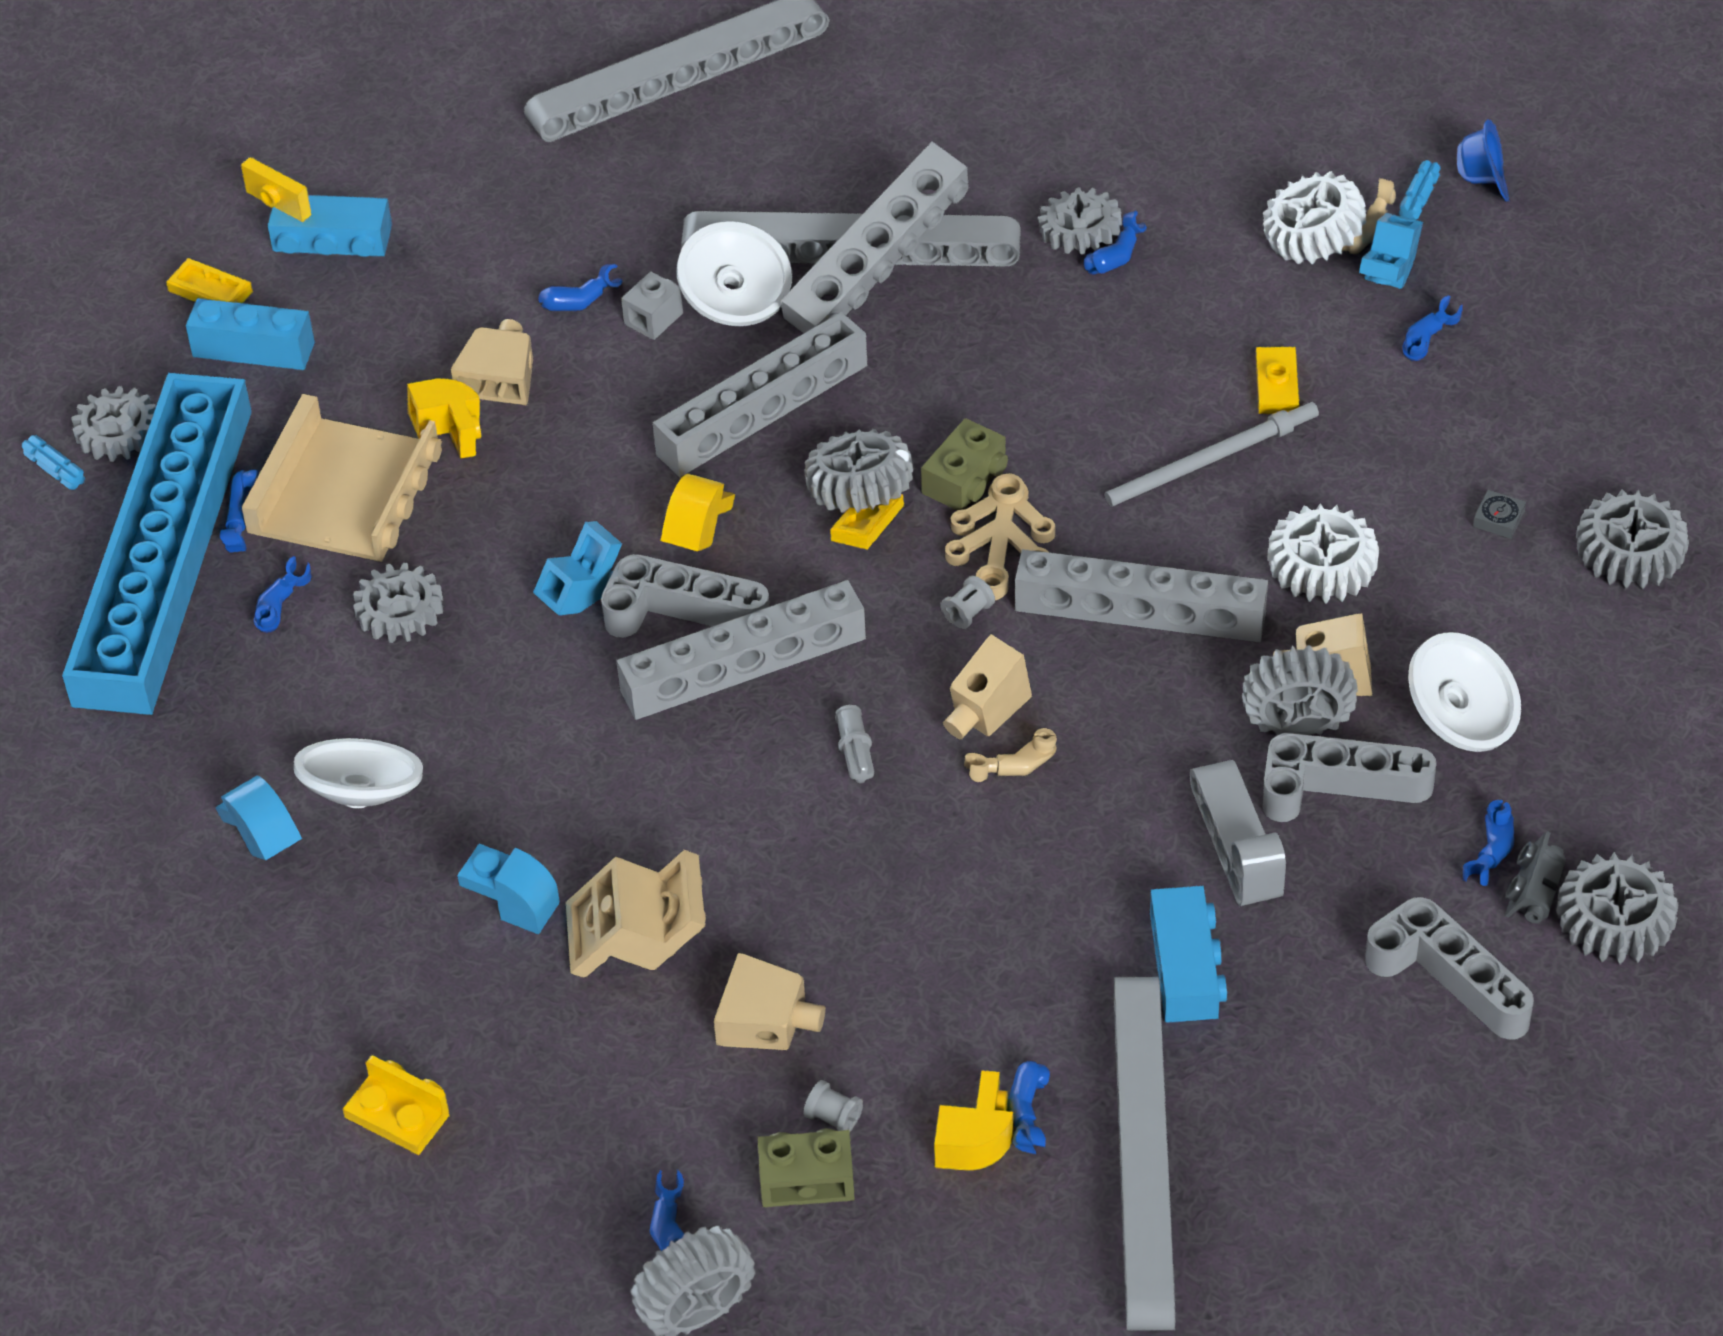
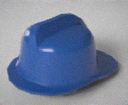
M1486 120L1483 129L1467 135L1458 145V172L1465 181L1472 184L1496 183L1504 200L1509 202V194L1503 174V154L1499 135L1494 123L1491 120Z

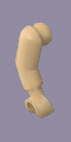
M1379 178L1377 198L1367 211V223L1362 226V235L1354 237V245L1344 246L1342 251L1358 254L1373 241L1377 220L1387 213L1385 209L1387 203L1393 204L1396 198L1392 181Z
M1047 728L1038 729L1034 733L1033 740L1015 754L997 755L996 758H986L980 754L968 753L965 755L964 766L970 769L969 776L975 782L986 780L988 773H996L997 776H1026L1055 754L1057 749L1056 734Z

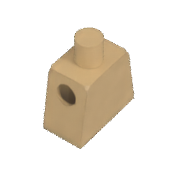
M512 319L503 320L498 330L482 327L475 329L452 366V380L462 382L471 387L480 399L527 405L533 366L530 336L522 333L523 328L520 323Z
M1362 614L1302 625L1296 629V650L1305 649L1310 645L1313 651L1327 648L1329 655L1334 653L1340 654L1342 661L1349 662L1354 678L1357 680L1358 692L1356 696H1372L1371 662Z
M992 634L985 640L951 684L950 692L955 710L943 722L944 727L951 735L958 739H963L974 727L984 735L990 736L1032 697L1024 655Z
M738 953L714 1019L716 1045L787 1050L796 1028L815 1032L821 1031L825 1017V1006L805 1002L804 978L801 975Z

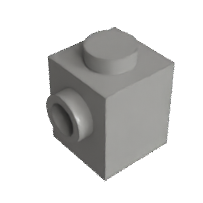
M651 271L621 298L624 324L653 340L683 314L680 287L673 281L664 279Z

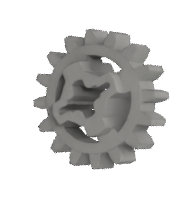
M1076 188L1075 192L1071 193V195L1063 191L1061 192V199L1049 198V206H1042L1040 208L1041 216L1038 217L1040 233H1042L1044 243L1051 242V248L1054 250L1064 246V252L1067 254L1073 248L1079 250L1080 254H1084L1089 247H1092L1094 250L1100 249L1099 243L1101 242L1111 244L1112 235L1120 234V226L1122 225L1121 209L1118 208V201L1116 199L1109 200V193L1107 192L1097 196L1096 189L1094 188L1090 189L1088 193H1084L1080 188Z
M118 386L115 393L109 394V391L105 388L102 389V396L99 398L92 395L87 396L89 405L78 404V415L72 416L73 433L76 443L81 445L82 452L88 453L92 451L94 459L97 460L104 454H107L110 462H114L118 454H123V457L127 460L131 457L130 451L135 449L141 452L156 409V405L151 404L149 395L146 394L139 397L138 389L133 388L126 394L123 392L122 386Z
M403 563L400 570H394L391 564H387L385 573L381 574L376 570H372V580L361 579L359 581L361 591L353 593L355 601L353 607L356 620H360L361 629L364 632L372 629L373 638L376 640L383 634H387L389 643H393L398 635H403L405 641L408 642L411 640L412 632L416 631L422 636L425 635V625L436 626L438 623L436 614H443L441 586L436 585L434 574L425 576L422 566L417 567L414 571H409L408 563ZM420 593L424 596V601L420 600ZM373 604L376 605L377 611L372 608Z

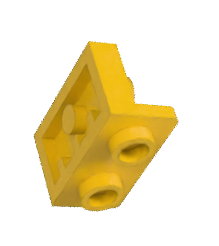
M371 1056L366 1062L369 1076L344 1106V1117L419 1155L450 1116L445 1092L434 1081L430 1079L421 1080L407 1073L401 1065L394 1061L387 1060L385 1062L375 1056Z

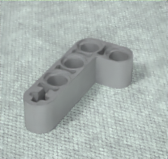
M635 554L620 559L601 598L606 631L610 635L622 638L631 636L639 630L648 611L709 626H716L770 607L768 590L761 583Z
M1283 733L1275 736L1268 746L1263 787V811L1267 817L1274 821L1288 822L1299 815L1301 810L1303 791L1410 803L1422 802L1432 795L1437 766L1436 758L1428 750L1419 747Z
M1228 760L1191 769L1190 783L1192 792L1237 904L1244 906L1282 897L1284 894L1286 859L1281 839L1276 832L1265 835L1235 761Z
M1417 897L1407 900L1369 928L1365 963L1368 969L1375 975L1382 977L1394 976L1417 961L1501 1038L1518 1039L1528 1032L1534 1003L1532 992L1430 899Z

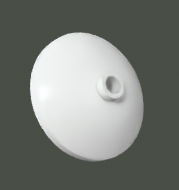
M719 222L701 228L685 242L678 258L677 279L681 292L688 303L703 316L725 325L748 326L763 322L780 310L782 307L781 300L791 288L792 269L783 248L763 230L740 222ZM726 284H731V285H733L736 289H729V288L725 287V285H726Z
M1453 632L1435 635L1416 650L1409 666V688L1420 716L1431 730L1451 745L1474 752L1497 748L1513 735L1521 715L1520 694L1511 671L1497 653L1476 638Z
M346 738L318 742L299 751L294 759V773L304 786L318 795L351 808H364L383 804L409 793L421 782L423 765L415 754L397 745L369 739Z

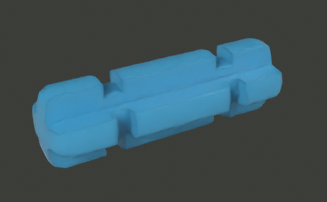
M1425 160L1420 164L1417 170L1419 173L1415 174L1406 192L1407 196L1403 198L1400 204L1401 210L1399 215L1401 217L1413 220L1419 218L1422 212L1421 208L1425 206L1434 188L1433 185L1440 176V166L1437 162L1431 163L1429 160Z
M31 435L28 440L23 441L24 455L33 462L37 461L36 464L55 479H61L60 483L68 489L74 490L84 483L83 469L75 463H70L71 460L51 445L46 444L47 442L39 436Z

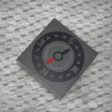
M1487 490L1474 517L1473 527L1512 539L1525 512L1526 501Z

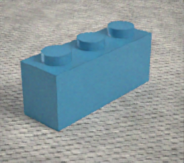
M308 195L311 216L304 222L293 218L275 207L272 208L268 229L273 252L320 253L323 255L343 254L359 255L362 257L385 256L392 227L388 198Z
M197 298L186 324L192 355L198 358L304 370L315 343L309 311Z
M1204 886L1151 890L1150 919L1165 1023L1218 1019L1219 1002L1227 1001V987L1225 975H1217L1216 965H1221V947L1219 938L1211 939L1210 929H1216L1214 903H1206Z

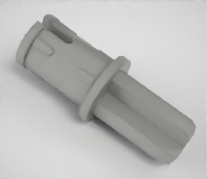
M845 705L835 712V720L841 737L838 747L839 751L845 755L850 778L856 779L857 783H864L866 779L873 778L874 767L869 750L872 746V740L865 733L861 709L856 705Z

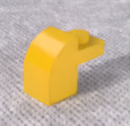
M431 379L407 384L408 415L418 438H421L420 433L422 430H425L429 420L435 421L437 435L450 433L460 459L476 456V439L481 438L480 398L478 394L468 385L451 379Z
M688 473L685 474L675 487L669 501L660 541L694 551L710 547L713 542L718 515L732 509L735 494L723 491L724 483Z
M981 1070L976 1108L940 1105L934 1143L936 1168L957 1170L981 1169L997 1162L1007 1152L1013 1138V1112L1007 1111L1008 1091L1000 1090V1072Z

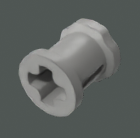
M969 576L964 581L963 588L953 597L948 596L940 603L941 610L949 622L958 628L967 629L972 623V618L979 611L989 609L995 603V596L990 586L984 580L977 576Z
M820 1080L810 1092L803 1114L811 1120L817 1117L837 1127V1131L849 1130L850 1132L859 1120L863 1109V1100L856 1096L850 1099L830 1089L828 1082Z

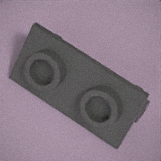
M1546 831L1535 843L1529 841L1521 850L1517 859V864L1521 866L1519 874L1512 880L1506 891L1505 896L1510 901L1504 917L1509 918L1517 910L1524 913L1525 918L1531 923H1540L1542 919L1548 917L1556 891L1545 886L1542 882L1555 888L1559 883L1566 863L1562 848L1555 845H1547L1551 834L1549 831Z

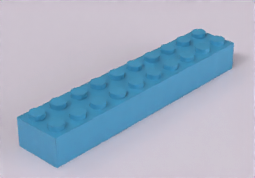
M175 373L167 374L62 675L71 707L153 714L252 413L245 379Z

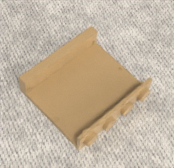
M302 394L242 506L247 533L382 562L388 548L393 549L397 543L399 526L402 520L409 519L412 513L413 499L417 491H422L425 488L428 469L431 463L437 462L441 455L442 441L438 439L435 421L429 420L425 430H422L420 433V439L322 419L317 397Z

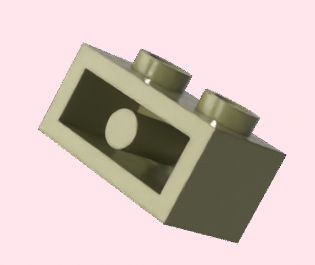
M965 418L921 467L922 494L957 511L965 510L972 501H979L988 482L994 476H1000L1007 466L1006 437Z
M822 1129L814 1133L801 1134L779 1132L771 1136L758 1137L763 1207L855 1200L849 1130Z

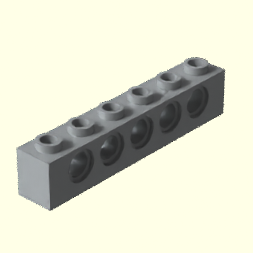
M931 142L781 300L783 318L802 333H806L840 312L847 315L852 308L858 309L867 299L869 290L877 282L882 283L889 277L894 264L901 256H908L915 249L919 237L927 229L932 230L939 224L944 211L952 202L958 203L965 196L969 187L967 166L934 142ZM927 189H932L936 191L935 193L929 195L921 193L922 191ZM903 215L911 217L909 220L899 221L896 219L897 217ZM875 242L886 243V245L879 248L870 246ZM852 268L861 270L857 274L846 273L847 270ZM825 295L836 296V298L831 301H823L820 299Z
M843 312L836 314L654 421L653 432L656 456L678 477H682L867 366L866 333Z
M1022 549L1015 578V611L1261 642L1266 615L1268 580Z
M845 580L618 659L616 661L620 691L635 720L865 640L864 607L850 582Z

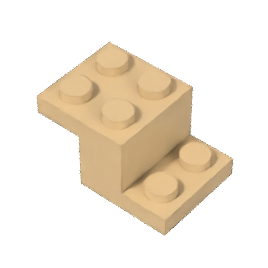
M683 850L659 873L615 857L566 902L571 974L587 977L610 956L649 970H656L687 941L698 934L705 927L706 919L703 906L699 855Z

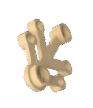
M1003 474L996 477L989 487L988 497L966 510H958L951 515V530L955 534L965 537L960 540H952L945 546L946 561L953 566H961L969 561L971 552L991 541L988 563L977 571L976 576L990 586L995 600L1005 596L1009 589V575L1007 570L1004 569L1008 542L1020 553L1022 549L1048 552L1046 549L1038 547L1012 522L1013 513L1015 512L1031 526V537L1034 541L1048 543L1055 537L1054 521L1043 517L1027 501L1028 488L1023 480L1014 474ZM997 511L995 520L974 531L976 521ZM959 521H967V522H969V523L961 525V524H958L957 522H959ZM1040 528H1046V529H1048L1049 531H1047V532H1040V531H1038V529H1040ZM954 551H961V552H963V553L960 554V555L952 554V552H954Z

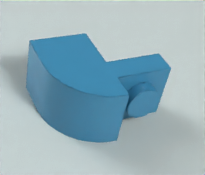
M1385 213L1378 219L1371 251L1361 260L1359 273L1366 275L1365 280L1402 289L1415 259L1423 222Z
M597 521L585 522L571 556L548 558L533 593L558 615L582 612L602 598L604 589L613 573L611 569L622 543Z
M258 775L221 796L223 803L215 807L223 822L238 828L246 846L254 857L267 860L302 839L281 799L272 787Z
M478 844L457 875L459 886L497 900L501 920L538 935L560 903L557 884L550 872L534 857L517 848L513 850L511 855Z

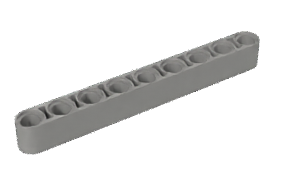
M777 0L537 94L527 102L524 114L540 137L547 142H552L819 36L828 27L829 18L815 0Z
M692 212L684 219L680 250H682L685 242L695 232L705 226L719 222H740L757 227L773 237L785 251L790 263H817L863 214ZM903 215L897 217L896 219L899 221L909 220L911 217ZM943 215L935 228L932 230L927 229L919 237L915 249L908 256L902 255L895 264L1012 266L1018 261L1020 256V224L1015 219L1007 216ZM875 242L870 246L879 248L886 245V243Z
M1114 977L1127 1331L1175 1330L1159 977Z

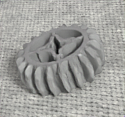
M859 429L856 433L849 434L844 432V435L840 437L831 436L828 443L821 442L817 444V449L809 452V459L805 461V479L811 497L815 498L817 505H826L828 510L839 508L841 513H845L849 507L855 508L857 513H859L861 509L865 508L874 510V507L879 504L889 505V499L900 498L901 492L909 489V482L913 480V464L907 444L902 443L901 437L891 436L888 431L879 434L876 429H872L869 432H862Z
M1621 489L1617 497L1606 492L1602 501L1593 499L1589 509H1584V513L1581 515L1580 525L1577 526L1576 532L1578 556L1583 557L1585 568L1593 567L1595 578L1606 574L1609 585L1616 580H1621L1625 589H1627L1631 582H1637L1643 590L1648 580L1659 586L1663 577L1671 579L1676 569H1680L1681 564L1684 562L1689 545L1687 523L1681 521L1682 518L1679 510H1671L1669 501L1657 502L1655 493L1650 497L1641 496L1639 489L1634 495H1627ZM1631 535H1634L1633 542H1631Z
M1292 645L1290 651L1282 652L1276 649L1273 657L1261 656L1260 664L1250 665V673L1244 676L1243 706L1246 708L1251 724L1258 725L1260 732L1273 730L1276 735L1283 733L1301 735L1317 733L1321 735L1323 730H1337L1339 722L1349 720L1350 712L1355 710V703L1357 702V680L1354 678L1349 662L1342 661L1340 654L1334 653L1329 655L1327 648L1313 651L1310 645L1305 649L1296 650Z
M1615 852L1606 861L1598 854L1592 860V864L1581 860L1576 871H1569L1565 878V883L1559 889V901L1556 911L1558 918L1561 919L1560 926L1562 932L1570 933L1571 945L1583 943L1585 956L1594 950L1598 951L1601 962L1608 955H1615L1619 965L1625 960L1626 955H1630L1637 963L1643 957V953L1653 957L1655 952L1658 951L1659 946L1666 945L1670 939V934H1672L1676 927L1678 903L1677 898L1673 897V884L1664 883L1663 871L1651 873L1650 861L1642 865L1636 864L1633 854L1626 861L1619 860Z
M715 1226L710 1230L702 1227L695 1234L686 1232L682 1239L676 1242L670 1241V1246L666 1249L656 1251V1257L643 1265L644 1272L635 1277L636 1284L630 1292L633 1296L632 1302L636 1307L637 1315L649 1329H652L656 1336H676L680 1332L687 1335L692 1330L698 1329L717 1319L723 1313H728L729 1308L734 1303L741 1302L743 1299L741 1293L749 1290L752 1286L750 1280L753 1279L756 1272L753 1268L755 1263L751 1258V1252L737 1235H734L731 1229L723 1230L720 1226Z

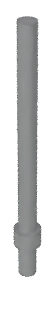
M1310 402L1289 412L1285 410L1268 416V421L1105 492V500L1113 507L1274 435L1279 438L1293 432L1295 426L1319 415L1318 408L1314 402Z

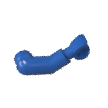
M1136 210L1123 215L1124 229L1118 235L1115 244L1097 249L1094 253L1087 254L1084 258V267L1086 270H1089V274H1104L1126 264L1130 260L1137 240L1135 235L1145 232L1147 229L1145 223H1136V215L1138 214Z
M616 264L604 265L595 280L590 279L581 287L552 286L545 288L539 294V303L543 302L541 306L550 311L584 310L603 294V289L606 287H618L622 284V279L610 281L608 277L609 271L618 266Z
M1446 296L1441 300L1438 312L1435 314L1430 313L1408 328L1403 344V354L1411 361L1423 359L1428 352L1431 336L1441 330L1443 324H1457L1461 319L1463 305L1461 304L1456 314H1446L1444 311L1450 302V296Z
M242 470L233 476L226 520L227 529L220 531V539L225 544L226 550L230 553L246 551L247 549L241 532L246 527L242 506L259 476L258 470H249L247 472Z
M291 557L286 563L287 574L282 579L278 578L258 597L254 614V625L261 632L269 633L278 628L281 619L282 603L293 593V587L304 586L310 582L312 575L309 562L305 573L297 577L293 575L297 566L296 557Z
M1494 800L1488 805L1485 816L1488 844L1479 852L1477 860L1469 861L1463 865V881L1466 882L1467 878L1472 874H1479L1480 885H1488L1489 869L1495 868L1512 851L1514 847V822L1511 814L1512 809L1508 802L1503 804V800Z
M1026 1061L1018 1066L1007 1100V1106L1009 1111L1013 1112V1123L1016 1127L1013 1144L1017 1149L1036 1154L1033 1145L1045 1147L1046 1144L1043 1131L1039 1127H1035L1034 1124L1036 1117L1032 1101L1036 1089L1044 1088V1085L1048 1084L1050 1078L1049 1069L1045 1065L1037 1064L1034 1061Z
M661 1170L657 1174L655 1192L659 1200L654 1205L650 1234L660 1251L670 1246V1241L676 1242L685 1235L675 1222L678 1208L675 1199L681 1195L684 1182L679 1170L676 1173L677 1188L675 1190L664 1188L661 1183Z

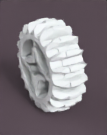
M1332 171L1323 177L1318 172H1315L1311 178L1306 179L1302 175L1300 181L1296 183L1288 182L1287 189L1276 190V199L1267 201L1268 209L1263 212L1264 233L1267 240H1269L1271 248L1275 250L1276 254L1280 253L1285 261L1294 259L1297 264L1302 263L1305 259L1313 264L1317 258L1323 257L1325 260H1328V256L1332 253L1342 254V247L1353 246V238L1362 235V226L1367 223L1366 205L1357 186L1354 185L1353 181L1349 182L1344 175L1335 177Z
M1320 503L1316 510H1310L1304 505L1300 514L1289 511L1286 520H1278L1275 531H1272V535L1269 538L1267 560L1271 566L1272 577L1279 578L1281 589L1291 587L1293 597L1304 592L1309 602L1315 596H1322L1323 601L1327 604L1330 596L1335 595L1337 599L1343 602L1346 593L1357 596L1361 587H1368L1371 576H1374L1377 570L1379 546H1377L1378 541H1375L1374 529L1367 528L1365 518L1355 519L1353 510L1341 513L1337 505L1332 510H1327Z

